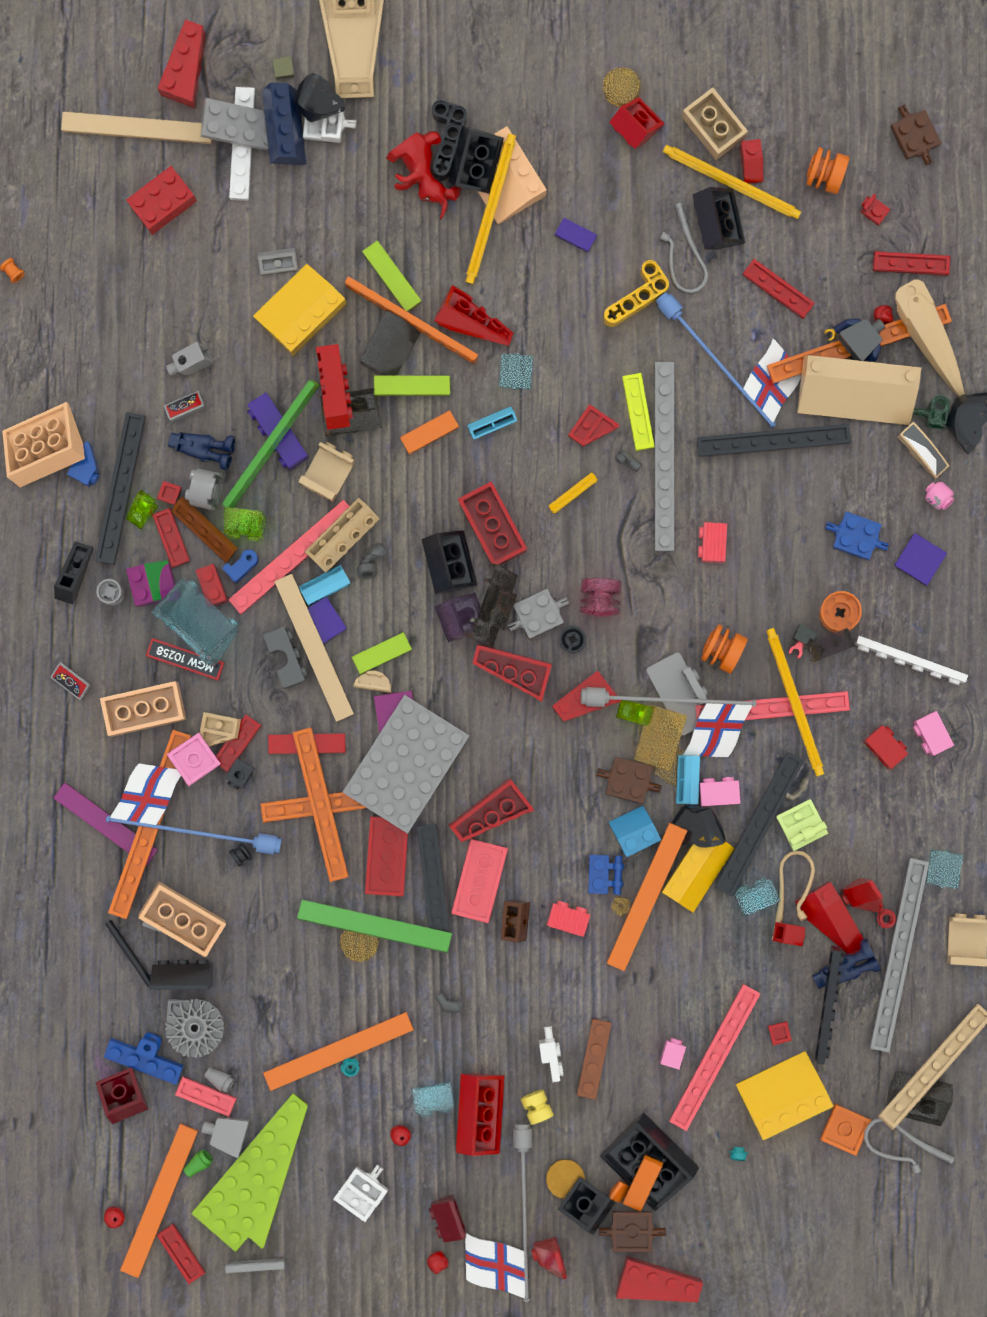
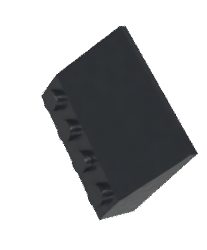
M643 1112L602 1152L600 1157L629 1186L645 1155L662 1162V1168L645 1201L656 1211L694 1179L699 1167Z

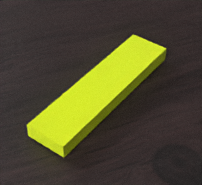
M638 373L622 376L635 451L652 449L655 446L642 375Z

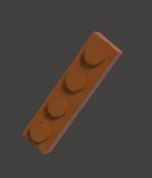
M184 497L177 501L171 512L225 563L230 561L238 548L194 506H191Z
M592 1018L577 1096L596 1100L611 1022Z

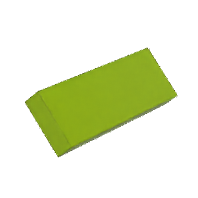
M403 632L352 656V659L359 673L362 674L412 649Z

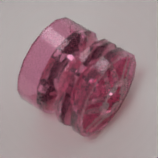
M604 578L582 579L581 592L589 594V598L581 599L580 603L589 604V606L580 607V612L596 617L619 615L620 609L612 606L620 605V601L612 599V596L621 594L622 581Z

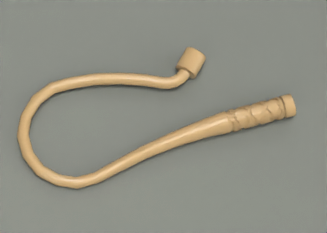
M803 851L789 852L787 855L783 857V859L780 862V889L775 923H782L783 921V867L785 861L792 855L804 856L805 858H807L811 867V873L807 887L796 907V915L798 916L800 921H803L807 918L804 911H801L800 908L812 886L815 874L814 862L812 861L810 856Z

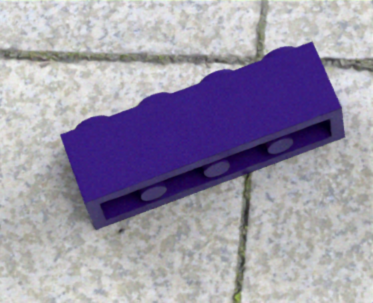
M265 392L247 404L250 409L247 413L253 421L257 419L260 424L257 428L263 437L265 435L269 437L282 419V415ZM291 429L288 430L274 450V452L278 451L281 457L278 460L284 468L288 467L290 471L309 459Z

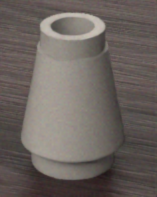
M211 1067L204 1076L220 1092L224 1091L225 1093L231 1089L235 1081L231 1078L232 1075Z

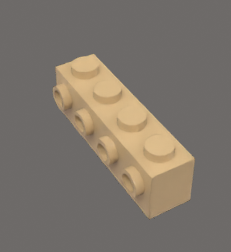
M358 498L305 553L326 573L380 518L367 504Z

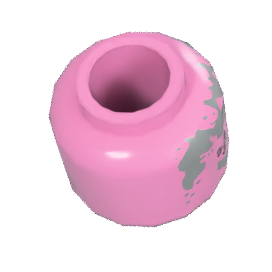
M933 482L926 488L927 494L925 499L936 510H945L953 503L954 492L944 482L936 484Z

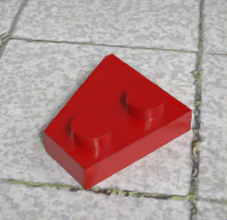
M589 404L568 434V437L584 447L618 429L620 425Z

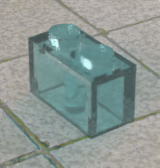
M762 878L755 881L756 885L748 888V885L737 889L738 893H735L734 896L743 916L780 902L772 880Z
M451 1082L412 1089L416 1114L428 1116L432 1115V1111L440 1110V1113L452 1111L451 1108L455 1107Z

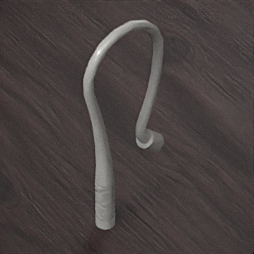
M678 203L675 204L681 227L692 251L704 270L705 275L701 285L694 289H685L679 285L673 268L674 242L670 235L665 232L662 233L660 239L670 243L669 269L674 285L683 292L694 293L705 286L708 280V271L694 244L683 204Z
M880 1118L872 1120L867 1125L864 1131V1140L871 1152L892 1160L909 1161L912 1163L913 1173L921 1172L919 1163H916L914 1159L885 1154L870 1145L868 1132L875 1123L882 1121ZM897 1125L896 1128L919 1147L945 1160L949 1164L953 1163V1156L924 1143L908 1133L900 1125Z

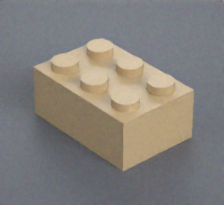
M713 87L682 112V119L715 160H718L747 136V129Z

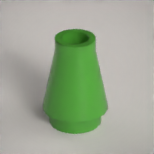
M203 1149L194 1155L183 1170L188 1177H192L196 1173L210 1167L213 1159Z

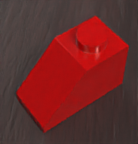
M761 140L741 141L739 151L744 182L748 184L763 182Z

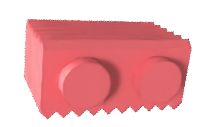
M704 522L703 527H699V538H702V546H698V557H701V562L725 563L727 523Z
M558 901L557 904L553 903L546 925L584 937L590 914L587 913L588 909L576 906V909L568 907V903Z

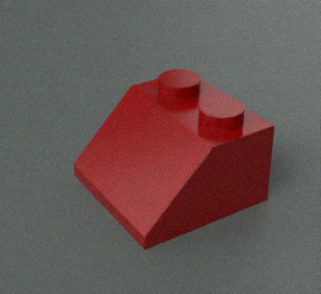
M640 97L621 106L609 121L614 130L620 133L634 149L647 142L665 124Z

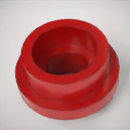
M883 909V912L877 914V923L882 928H891L896 923V915L889 909ZM885 915L889 916L888 922L883 921Z

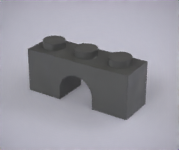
M281 627L263 634L269 653L273 654L282 651L287 654L288 662L286 666L276 670L283 689L306 682L305 677L308 674L304 665L300 666L298 661L301 656L298 648H293L291 641L294 638L291 630Z

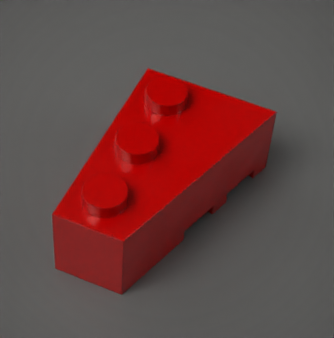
M596 671L555 703L552 709L562 722H566L620 703L621 700H609V703H605V707H588L585 704H581V689H586V687L605 688V691L609 692V696H617L601 674Z

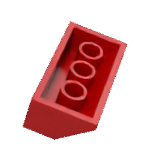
M461 1074L456 1153L469 1156L500 1154L505 1075Z

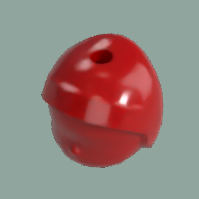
M888 305L876 307L873 312L874 320L880 319L884 325L893 322L892 308Z
M397 1125L392 1127L390 1138L395 1145L405 1146L411 1139V1133L407 1127Z
M109 1207L104 1213V1221L110 1228L120 1227L125 1220L124 1212L118 1207Z
M436 1251L427 1258V1265L434 1274H439L448 1268V1259L442 1251Z

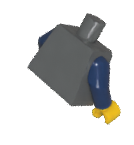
M845 319L834 326V329H827L824 334L831 331L833 336L828 340L837 338L854 360L876 362L881 350L880 342L883 340L878 333L885 329V325L880 319L873 324H870L867 319Z

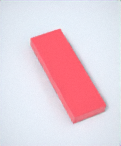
M184 1076L175 1094L178 1097L228 1117L237 1099Z

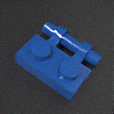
M590 854L588 893L608 894V886L614 887L613 894L621 895V887H623L624 882L622 881V870H624V864H622L623 856H615V863H609V855ZM609 869H614V881L608 880Z

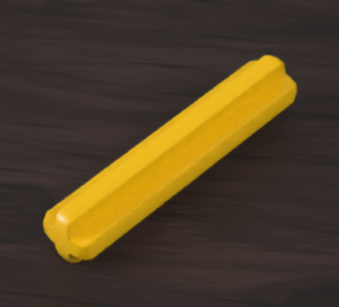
M590 473L549 505L551 512L555 514L596 483L597 477Z

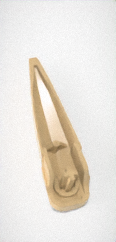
M913 280L900 287L895 293L898 315L906 326L909 335L940 377L958 397L962 396L965 392L958 365L944 326L935 309V303L924 282Z

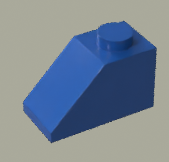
M85 441L83 445L85 459L72 464L67 475L90 488L99 479V468L93 446Z

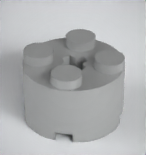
M200 468L192 470L190 473V489L188 488L185 493V499L189 500V504L194 507L214 511L216 508L213 506L214 504H219L222 495L223 484L220 483V478L223 479L222 473Z

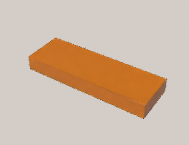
M449 410L401 436L400 439L410 455L458 429L459 426Z
M646 1155L644 1156L623 1200L624 1205L641 1212L662 1168V1162Z

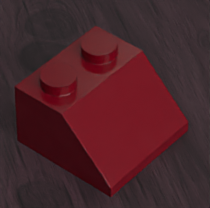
M132 1067L95 1082L105 1116L112 1124L149 1109L143 1090Z
M452 1194L431 1202L432 1208H429L432 1220L436 1219L438 1224L435 1227L438 1238H442L444 1243L465 1239L466 1229L454 1195Z

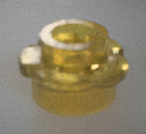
M616 897L611 908L617 915L622 916L630 911V902L625 897Z

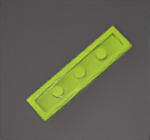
M378 240L362 251L405 311L409 312L422 302Z
M450 376L373 377L374 396L450 395Z

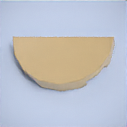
M376 670L366 671V673L355 680L353 685L354 688L391 693L389 679L383 673Z

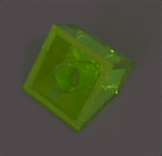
M224 507V533L228 535V538L240 539V536L247 537V540L259 541V538L264 539L267 516L263 511Z

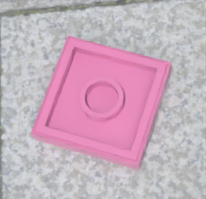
M199 733L167 754L188 786H191L221 765Z

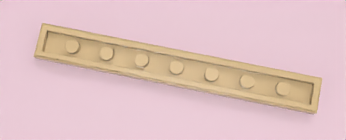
M63 112L62 132L212 144V139L200 137L202 123Z
M293 574L274 581L336 722L353 715L354 712Z
M977 1004L878 1115L892 1130L897 1127L987 1024V1011Z

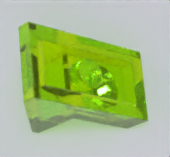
M140 490L132 503L126 519L139 529H142L158 508V505L155 504L156 500L143 490Z
M621 700L616 718L641 726H648L653 707Z

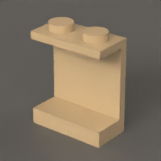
M320 442V448L305 475L301 476L299 484L334 502L355 461L352 459L353 456L345 451L342 453L336 451V447L331 443L326 442L323 444Z
M955 913V917H949L947 963L987 967L986 915H974V918H966L967 914Z

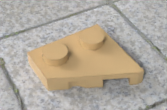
M203 712L200 735L208 747L237 739L241 719Z

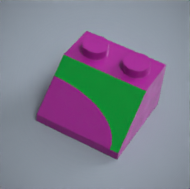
M169 560L142 564L126 569L135 606L146 607L178 597Z

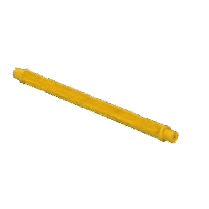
M508 133L507 139L504 141L466 273L467 278L465 282L474 284L475 277H477L514 150L516 135Z
M666 144L663 153L669 155L670 158L789 217L792 216L798 219L801 211L795 209L794 206L676 147Z
M774 628L766 630L767 639L791 703L812 770L814 769L816 777L823 775V764L815 746L778 638L779 636L776 635Z

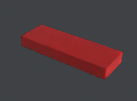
M171 508L152 514L172 568L191 562Z
M245 714L240 722L238 738L225 742L215 756L221 764L219 767L229 772L236 759L240 757L262 725Z
M174 1223L156 1235L188 1284L206 1273Z

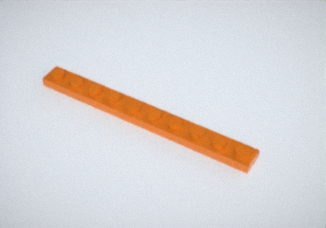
M946 304L935 308L943 325L952 322ZM901 319L885 324V329L878 333L883 339L880 342L881 347L911 337ZM838 340L769 364L766 367L772 384L801 375L803 358L806 355L847 359L852 356Z
M172 730L160 767L176 769L167 754L192 736ZM164 813L158 821L157 825H161ZM138 826L108 911L109 914L124 919L128 918L159 829Z

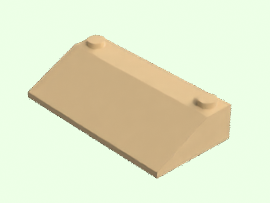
M806 355L803 358L797 413L910 425L920 384L921 367Z

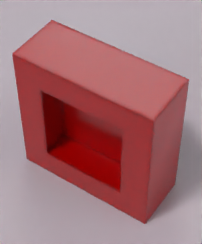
M163 481L157 499L175 505L182 487Z
M787 1021L768 1025L772 1045L792 1041Z

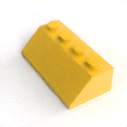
M715 836L712 841L720 839ZM726 841L722 845L707 848L698 847L692 843L661 892L693 913L735 848Z

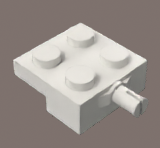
M344 112L312 123L305 118L303 139L341 143L344 127L356 128V120H345Z
M552 1026L544 1027L545 1039L539 1040L542 1064L550 1063L552 1082L560 1081V1076H563L562 1063L557 1060V1056H561L559 1042L555 1043Z
M376 1165L370 1174L356 1166L334 1197V1200L366 1222L388 1191V1188L377 1179L384 1169Z

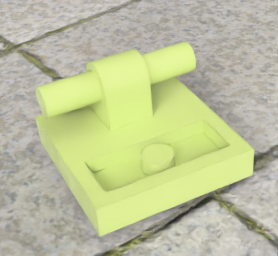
M811 799L776 816L793 851L828 834L827 826L824 821L822 822Z

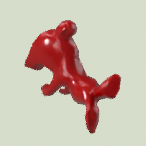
M429 131L424 135L416 132L387 154V160L394 163L401 159L410 172V175L407 177L397 173L395 178L403 182V184L396 183L394 187L397 190L403 191L418 183V196L421 201L439 203L442 206L440 220H442L448 208L447 200L456 201L460 196L461 187L454 186L447 189L440 181L434 179L431 173V146L438 145L442 141L440 134L436 131Z

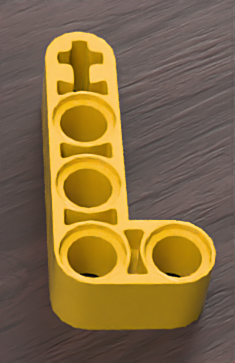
M647 260L642 265L641 277L646 284L605 310L603 321L607 326H617L667 292L669 281L655 261ZM652 267L655 272L647 274L644 269ZM663 283L665 288L658 290L655 284ZM647 293L649 298L642 300L639 294ZM625 303H631L633 305V309L626 310L624 309L623 305ZM610 313L611 315H615L616 313H618L615 317V320L613 318L609 319Z

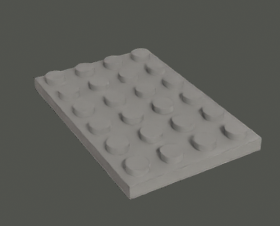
M404 695L342 793L408 834L466 743L469 735Z

